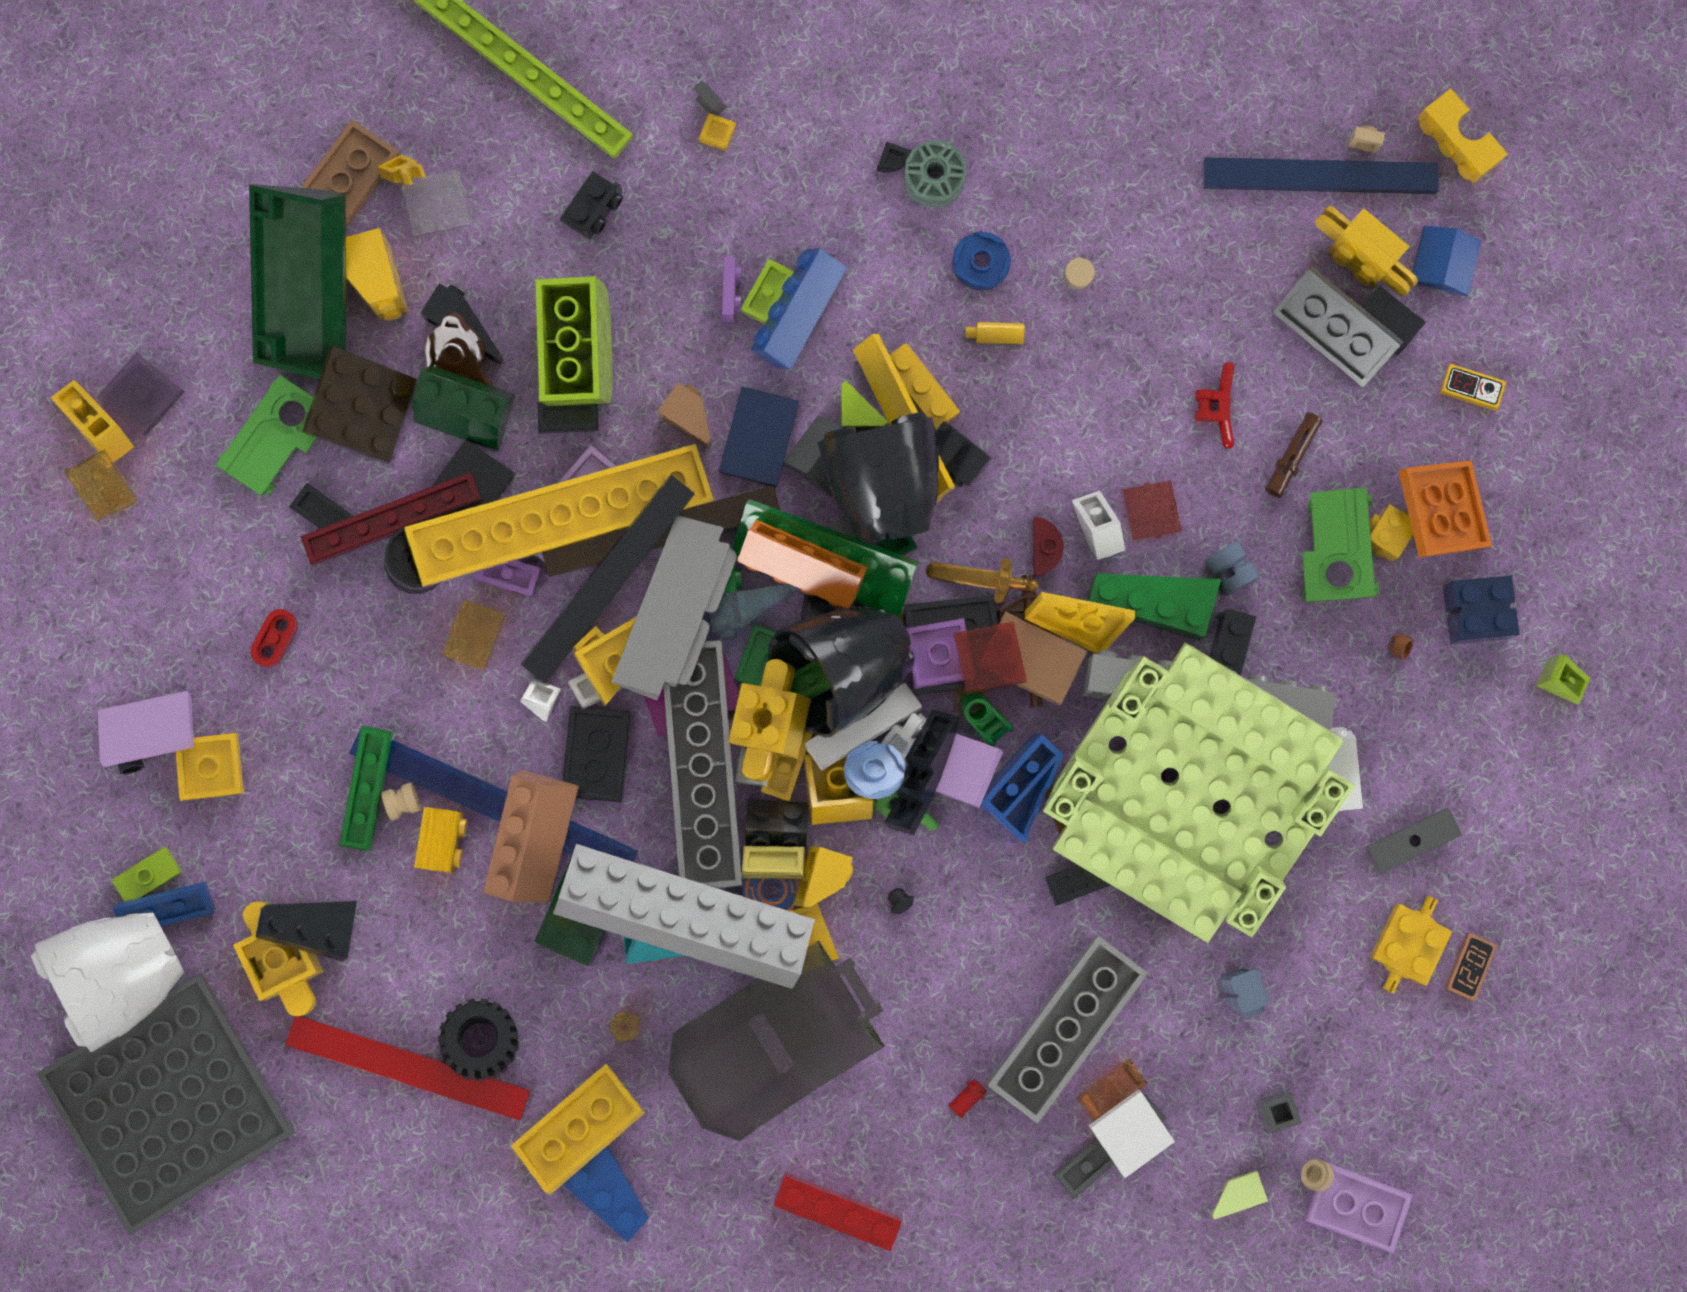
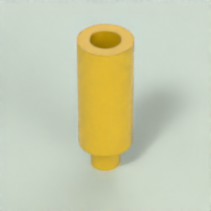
M976 322V327L965 326V338H975L976 343L1024 344V323Z

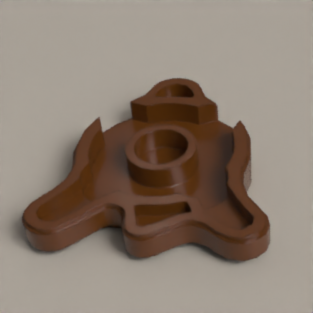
M457 313L447 314L442 324L435 328L426 340V367L432 365L492 386V382L484 370L485 349L481 338L465 323L461 315Z

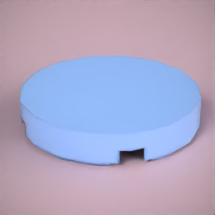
M868 741L852 749L847 756L844 765V777L848 787L857 795L867 799L888 797L896 792L904 781L905 763L901 753L892 745L887 743L886 745L878 744V741Z

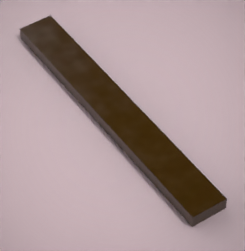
M774 486L687 508L682 510L678 516L724 527V531L740 526L745 505L749 499L780 510ZM673 522L651 550L664 547ZM628 527L542 552L548 577L598 565Z

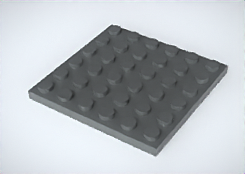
M203 974L194 976L170 991L163 1002L121 1037L118 1036L93 1052H90L86 1046H80L36 1073L129 1235L134 1234L295 1133Z

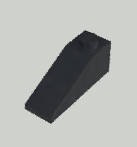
M439 283L420 312L424 320L438 327L442 324L447 314L457 313L461 315L465 323L481 338L485 349V356L501 365L503 358L464 298L465 293L453 285H449L447 288Z

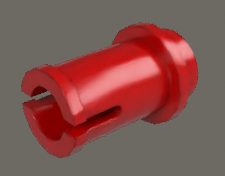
M975 1078L971 1082L967 1081V1086L948 1104L960 1118H963L980 1099H985L984 1095L987 1093V1090Z

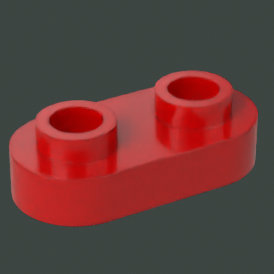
M277 609L268 614L251 646V657L255 663L266 668L274 667L280 663L298 627L297 620L292 613L284 609ZM282 620H285L287 622V628L283 631H279L277 627L278 623ZM268 647H271L273 649V655L269 658H265L263 654L264 650Z

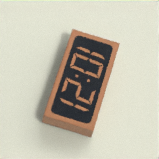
M1466 933L1444 989L1470 1001H1476L1498 945L1471 933Z

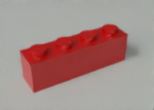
M786 1172L774 1200L775 1207L888 1251L892 1250L902 1223L899 1216Z

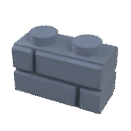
M1242 968L1221 976L1219 982L1223 992L1227 993L1225 998L1230 1010L1240 1012L1241 1016H1247V1018L1265 1012L1263 1006L1268 1005L1270 999L1266 988H1262L1264 983L1259 970Z

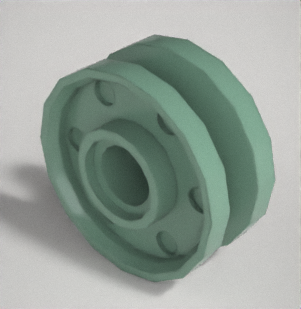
M932 140L918 145L911 151L906 160L904 181L907 192L916 202L925 207L939 208L951 204L964 189L966 165L961 153L956 147L944 141ZM938 170L943 175L938 179H932L928 176V172Z

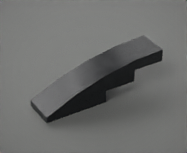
M932 709L905 757L908 767L904 773V781L896 791L898 798L884 821L888 828L914 836L943 774L960 721L958 716Z

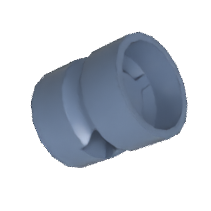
M1239 540L1205 560L1212 574L1220 576V587L1226 596L1231 595L1260 577L1253 563L1245 561L1247 554Z

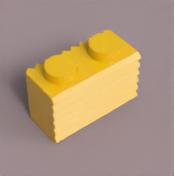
M424 807L414 868L453 874L455 868H460L463 850L458 849L460 837L465 838L468 827V820L463 819L464 813Z

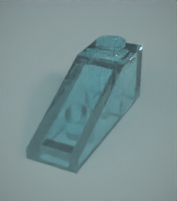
M785 584L723 594L717 610L709 614L713 636L719 635L720 640L736 638L737 632H743L796 595L797 587Z

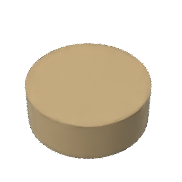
M1084 258L1071 260L1064 272L1067 284L1074 289L1088 287L1095 275L1092 263Z
M1311 1159L1304 1164L1301 1171V1179L1308 1189L1322 1192L1331 1186L1334 1172L1329 1163L1320 1159Z

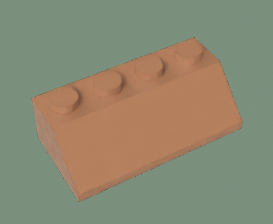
M521 769L512 775L486 878L484 894L512 902H550L579 788L578 785Z

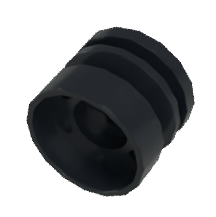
M404 528L399 529L390 538L385 550L384 569L388 580L397 589L408 594H423L432 591L440 583L422 587L417 569H415L414 564L408 563L412 560V552Z

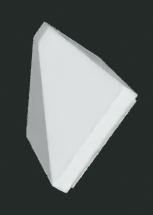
M533 677L521 699V703L541 720L547 722L561 689Z

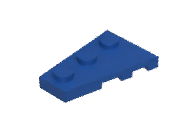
M608 1146L563 1184L627 1243L649 1218Z

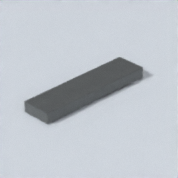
M1144 1094V1097L1146 1098L1152 1109L1155 1111L1161 1122H1163L1166 1119L1164 1114L1153 1103V1101L1148 1097V1095ZM1095 1137L1054 1172L1053 1176L1068 1194L1075 1199L1114 1163Z

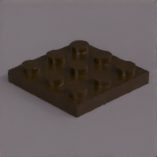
M332 346L329 349L302 432L375 460L390 463L417 379Z

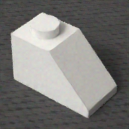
M1100 491L1072 500L1088 546L1097 560L1125 551L1120 521Z

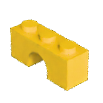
M1450 88L1426 107L1417 119L1420 121L1419 124L1422 131L1428 136L1432 135L1439 143L1438 146L1441 153L1447 158L1451 157L1458 165L1457 168L1460 175L1466 180L1470 179L1475 184L1500 164L1508 153L1490 132L1478 140H1469L1462 136L1458 124L1470 109Z

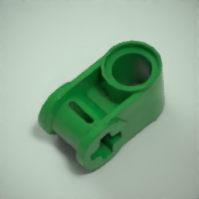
M968 691L961 697L960 709L987 745L995 747V742L1008 731L1013 732L1015 730L1008 719L979 691ZM982 703V707L978 712H969L972 704Z

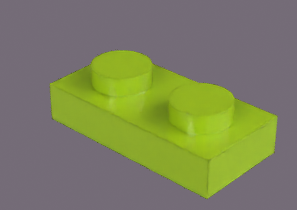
M768 259L742 305L741 312L765 325L769 318L768 311L770 307L779 300L783 292L782 286L788 277L792 276L794 271Z

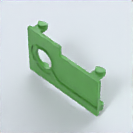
M279 375L272 382L270 389L227 450L220 455L215 466L260 496H263L264 493L270 496L276 488L272 484L273 480L295 449L298 448L307 454L318 439L302 432L314 397ZM291 401L301 403L305 409L304 420L296 426L284 425L280 419L281 408Z
M1367 487L1310 492L1311 500H1308L1309 512L1312 511L1315 551L1302 552L1305 588H1302L1303 600L1309 603L1372 598L1376 594H1380L1379 582L1374 583L1368 510V506H1373L1372 494L1367 495ZM1335 562H1345L1352 568L1353 578L1344 587H1335L1327 581L1326 571Z

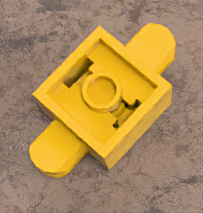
M1327 206L1322 212L1323 215H1319L1315 219L1316 226L1335 242L1328 250L1332 254V260L1340 267L1346 266L1354 273V278L1361 285H1369L1373 289L1381 280L1396 294L1404 297L1410 292V288L1417 284V277L1398 261L1410 246L1366 209L1363 208L1351 222L1334 207Z
M773 659L766 663L761 686L741 684L728 740L730 744L746 748L742 773L745 777L758 782H764L771 778L776 755L798 759L811 699L791 692L795 668L791 664L779 659Z
M252 902L243 911V919L251 936L233 945L259 1001L269 1000L279 995L286 1011L290 1015H306L316 1006V998L307 980L324 972L317 956L313 953L256 938L260 910L269 903Z

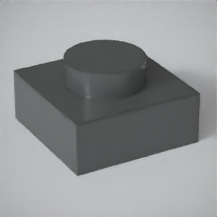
M701 80L693 87L699 95L696 98L697 102L707 112L712 109L717 114H720L727 108L726 104L704 81Z

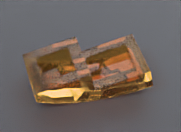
M1128 1058L1083 1091L1076 1099L1091 1119L1095 1121L1135 1091L1140 1090L1147 1082Z

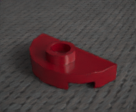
M1033 517V575L1037 577L1047 574L1056 567L1062 558L1064 544L1062 535L1054 524L1044 518Z

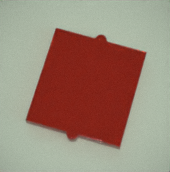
M1171 481L1155 484L1146 482L1144 486L1123 489L1133 540L1149 537L1159 539L1161 535L1182 531Z

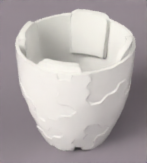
M154 913L128 914L116 918L109 917L73 926L71 929L36 943V951L31 955L40 977L51 982L67 1013L64 1017L65 1026L78 1046H86L90 1052L95 1051L118 1036L121 1037L142 1021L168 996L169 991L184 974V970Z

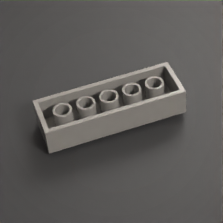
M1094 935L985 1084L1038 1124L1148 975V972L1102 937Z

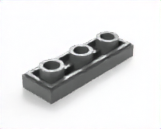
M1445 808L1366 846V849L1378 874H1382L1462 836V833L1450 809ZM1411 836H1414L1417 840L1415 846L1409 843Z

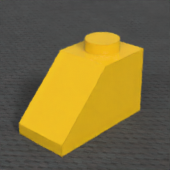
M809 846L804 864V879H800L793 905L810 908L844 888L853 873V865H851L853 857L822 847Z

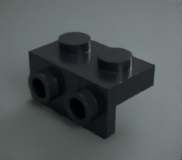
M748 799L745 846L805 847L806 849L808 803Z

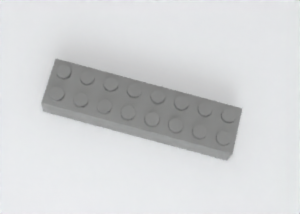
M706 641L689 683L686 685L677 684L676 687L663 684L679 877L714 888L742 886L731 744L728 743L730 732L722 641Z
M1098 650V654H1093L1086 660L1081 696L1108 700L1123 676L1142 656L1128 655V659L1117 658L1115 652ZM1158 660V665L1163 668L1170 666L1172 661ZM1249 675L1248 678H1245L1328 730L1332 728L1336 693L1328 692L1327 686L1309 684V688L1297 687L1296 681L1280 679L1279 683L1267 682V677L1261 675Z
M578 844L575 846L553 913L793 989L801 975L815 920Z

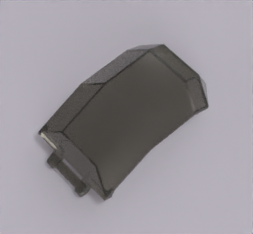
M818 940L807 948L801 975L793 989L758 978L673 1032L668 1074L702 1129L740 1141L817 1088L885 1046L869 1021L884 1010L879 1002L875 1003L854 969L855 963L851 957L835 966ZM841 974L845 976L854 993L863 1005L865 1011H861L852 994L850 993L847 986L840 977Z

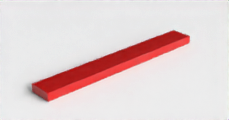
M302 1016L294 1017L285 1043L286 1046L519 1121L522 1119L531 1092L530 1089L495 1078L491 1080L490 1078H485L484 1081H476V1079L467 1080L463 1076L454 1073L445 1062Z

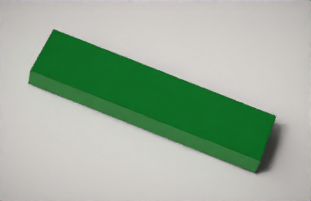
M367 725L361 726L339 845L364 851L372 850L394 731Z

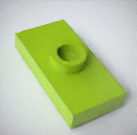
M163 847L112 879V882L124 902L147 896L183 872L169 849Z

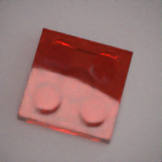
M1014 621L954 633L953 637L966 694L1026 683L1027 679Z

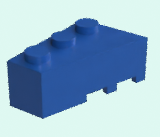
M1033 733L991 780L980 807L1017 841L1026 843L1029 830L1035 817L1038 816L1041 809L1040 805L1046 791L1051 786L1064 754L1043 734Z

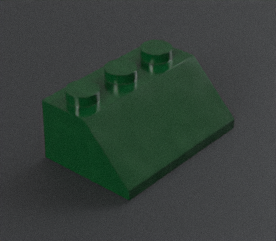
M430 365L421 369L413 396L414 422L499 451L515 394Z
M569 861L534 942L586 966H591L606 930L553 914L570 864Z

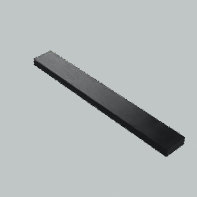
M670 474L527 654L521 662V666L544 683L547 682L695 495L692 490Z

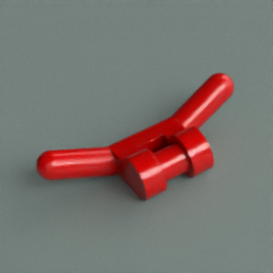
M1226 362L1223 365L1219 391L1208 389L1195 391V401L1198 402V411H1195V421L1219 422L1222 444L1226 449H1231L1234 446L1230 422L1231 386L1235 368L1232 362ZM1210 402H1218V411L1210 410Z

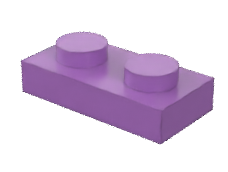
M724 257L723 322H735V314H741V296L735 295L736 285H741L742 267H736V257Z
M514 560L477 571L474 580L533 598L542 569Z

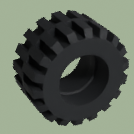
M481 998V1001L469 999L467 1004L462 1005L459 1003L456 1005V1010L453 1012L449 1011L445 1016L447 1018L445 1023H441L439 1028L441 1034L438 1035L440 1052L452 1071L457 1075L463 1076L464 1079L484 1081L485 1078H490L491 1080L496 1078L498 1073H504L508 1069L507 1066L510 1062L513 1063L515 1060V1053L519 1048L518 1030L510 1013L497 1002L491 1003L488 999ZM477 1023L491 1025L495 1029L498 1038L494 1049L482 1057L468 1056L461 1047V1037L465 1030Z

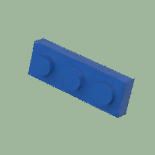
M205 881L115 904L113 910L116 917L136 913H154L162 927L214 914L215 906Z

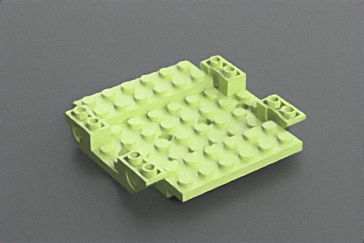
M1186 642L1170 666H1166V668L1142 656L1123 676L1057 778L1043 809V812L1065 825L1052 845V850L1209 943L1226 916L1228 924L1253 937L1286 889L1283 880L1314 834L1322 836L1355 787V784L1329 768L1325 770L1344 740ZM1115 736H1121L1126 740V746L1120 751H1113L1109 748V741ZM1167 768H1174L1178 771L1177 779L1171 783L1164 782L1161 779V773ZM1221 799L1227 800L1230 803V808L1226 813L1217 814L1213 811V805L1216 801ZM1271 831L1281 833L1280 842L1276 845L1265 843L1267 833Z

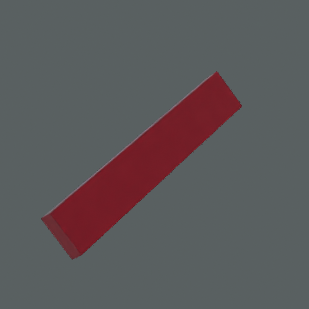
M469 472L302 535L300 538L309 562L314 566L393 536L399 529L445 516L480 503L482 498L474 477Z

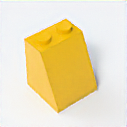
M377 228L346 237V281L379 319L384 318L386 321H392L402 317V313L408 312L391 246L381 229Z

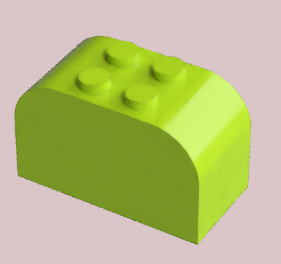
M596 276L535 279L539 401L548 406L610 403L613 391L611 313L605 284Z

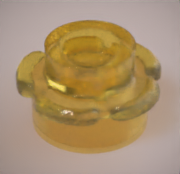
M622 1011L615 1015L614 1020H611L609 1025L610 1032L615 1035L616 1040L627 1042L628 1039L633 1040L638 1036L640 1031L638 1025L640 1022L635 1014H628V1012ZM623 1024L628 1025V1028L626 1030L622 1028Z

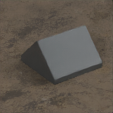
M818 415L783 463L825 494L832 497L833 494L826 480V473L817 441L824 440L826 432L843 429L844 427Z

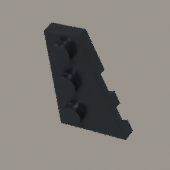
M357 901L267 904L260 910L256 938L343 962L348 958Z

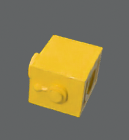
M1389 504L1379 515L1375 513L1369 520L1372 551L1378 557L1385 558L1392 563L1404 551L1413 536L1409 515Z

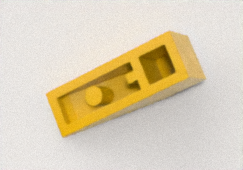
M75 380L50 397L109 465H112L134 448V445L117 423Z

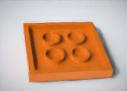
M1472 460L1407 467L1398 471L1419 558L1492 547Z

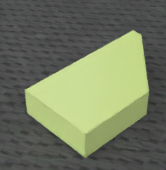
M1255 1170L1227 1180L1221 1191L1220 1198L1211 1212V1216L1215 1220L1268 1202L1258 1171Z

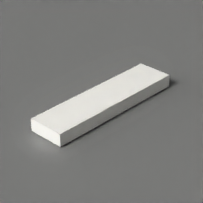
M906 683L896 688L892 695L870 715L832 737L824 738L817 735L806 742L804 747L822 771L847 756L852 749L860 744L875 739L891 729L895 724H899L909 718L912 713L916 714L921 711L922 705Z

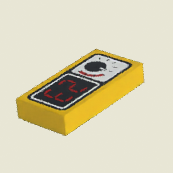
M1449 364L1446 368L1439 393L1496 411L1499 409L1507 381Z

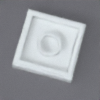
M1140 1090L1135 1091L1089 1125L1124 1178L1175 1142Z

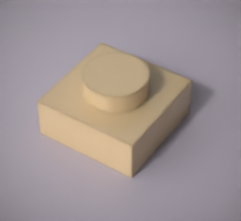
M1357 126L1350 135L1348 147L1377 153L1383 145L1385 133L1378 132L1372 126Z

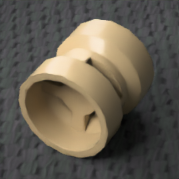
M412 782L402 785L401 789L397 790V793L392 789L382 792L383 804L391 821L401 818L403 811L412 814L421 811V804Z

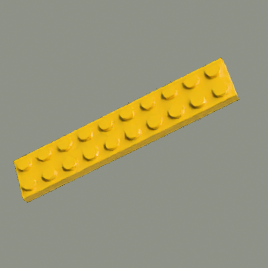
M696 444L404 527L422 587L628 527L670 474L695 493L684 509L713 502L714 499Z

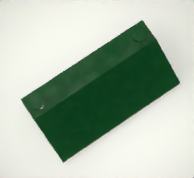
M251 184L249 185L253 363L320 379L330 347L335 346L346 351V195L319 189Z

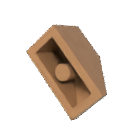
M677 382L659 408V418L709 450L712 443L703 398L700 397L702 393L690 384L683 386Z

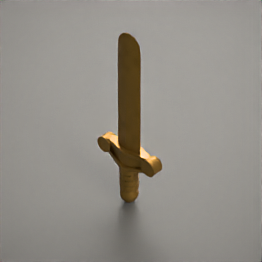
M1009 558L1002 559L1000 571L931 562L926 568V574L931 579L996 589L994 601L999 605L1005 602V598L1011 589L1034 592L1039 588V584L1035 580L1013 577L1012 562Z

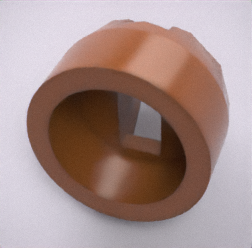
M1403 634L1394 635L1391 637V639L1395 640L1394 644L1388 643V650L1393 656L1405 660L1412 651L1414 639Z

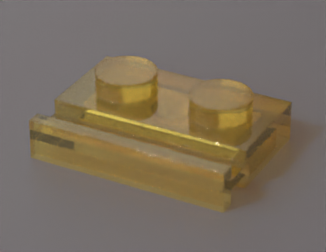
M105 449L78 462L76 466L65 469L66 477L97 522L101 521L103 517L111 516L137 502L136 495Z
M463 599L442 656L485 671L506 614Z

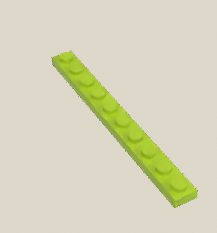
M412 0L614 160L632 141L633 134L464 1Z

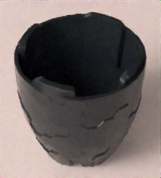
M922 412L904 415L891 421L892 425L861 432H856V429L853 427L826 432L824 440L817 441L826 473V480L840 510L843 511L848 519L849 525L864 545L882 542L883 539L893 540L929 531L934 506L937 502L939 486V449L936 442L933 417L926 418Z
M849 608L807 616L791 625L778 629L768 646L769 661L773 659L782 660L791 664L795 671L812 661H819L831 688L811 699L804 730L806 732H814L824 738L834 736L876 710L900 686L910 673L915 662L914 653L908 651V647L911 645L908 631L896 615L890 612L886 613V610Z

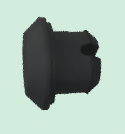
M896 888L891 891L887 898L893 906L891 913L901 914L907 911L913 905L914 896H907L902 888Z

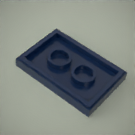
M742 386L719 473L777 488L799 401Z

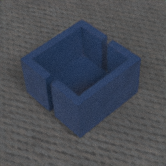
M1512 575L1455 580L1443 586L1446 612H1453L1459 608L1461 612L1447 618L1450 645L1507 640L1520 635L1516 608L1510 609V604L1515 603Z

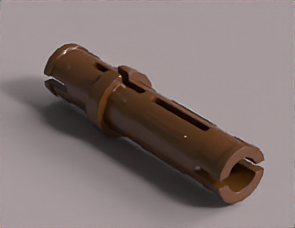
M1309 412L1305 414L1304 420L1292 438L1282 459L1277 460L1275 464L1276 470L1265 487V491L1270 495L1281 498L1292 476L1295 477L1299 472L1298 465L1309 448L1319 426L1323 423L1319 416ZM1304 433H1306L1307 435L1304 438L1300 448L1298 449V451H1296V447L1298 446ZM1291 459L1292 462L1282 478L1281 475Z

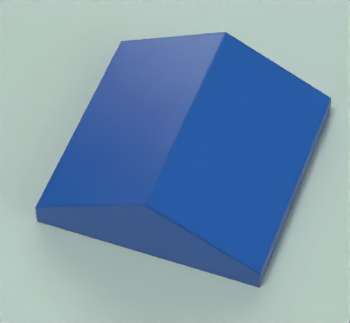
M1424 226L1413 269V274L1418 279L1417 283L1468 296L1481 240L1457 228Z

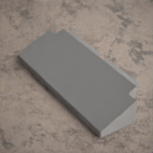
M681 516L676 517L611 681L612 684L657 700L664 683L676 687L677 684L686 685L689 683L710 628L708 622L702 620L704 612L711 614L717 610L737 558L736 553L729 549L730 544L719 542L724 527Z

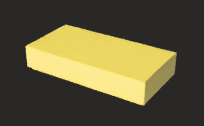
M744 846L742 878L804 879L805 847Z

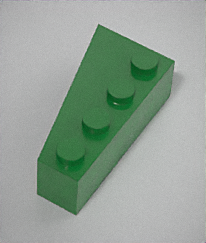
M1097 573L1092 579L1086 601L1135 610L1133 622L1200 641L1206 636L1221 579Z

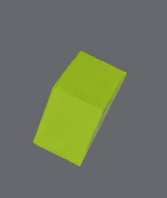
M846 380L841 384V425L844 428L853 427L856 429V432H861L888 425V421Z
M1559 654L1547 659L1536 686L1579 705L1591 678L1566 655Z

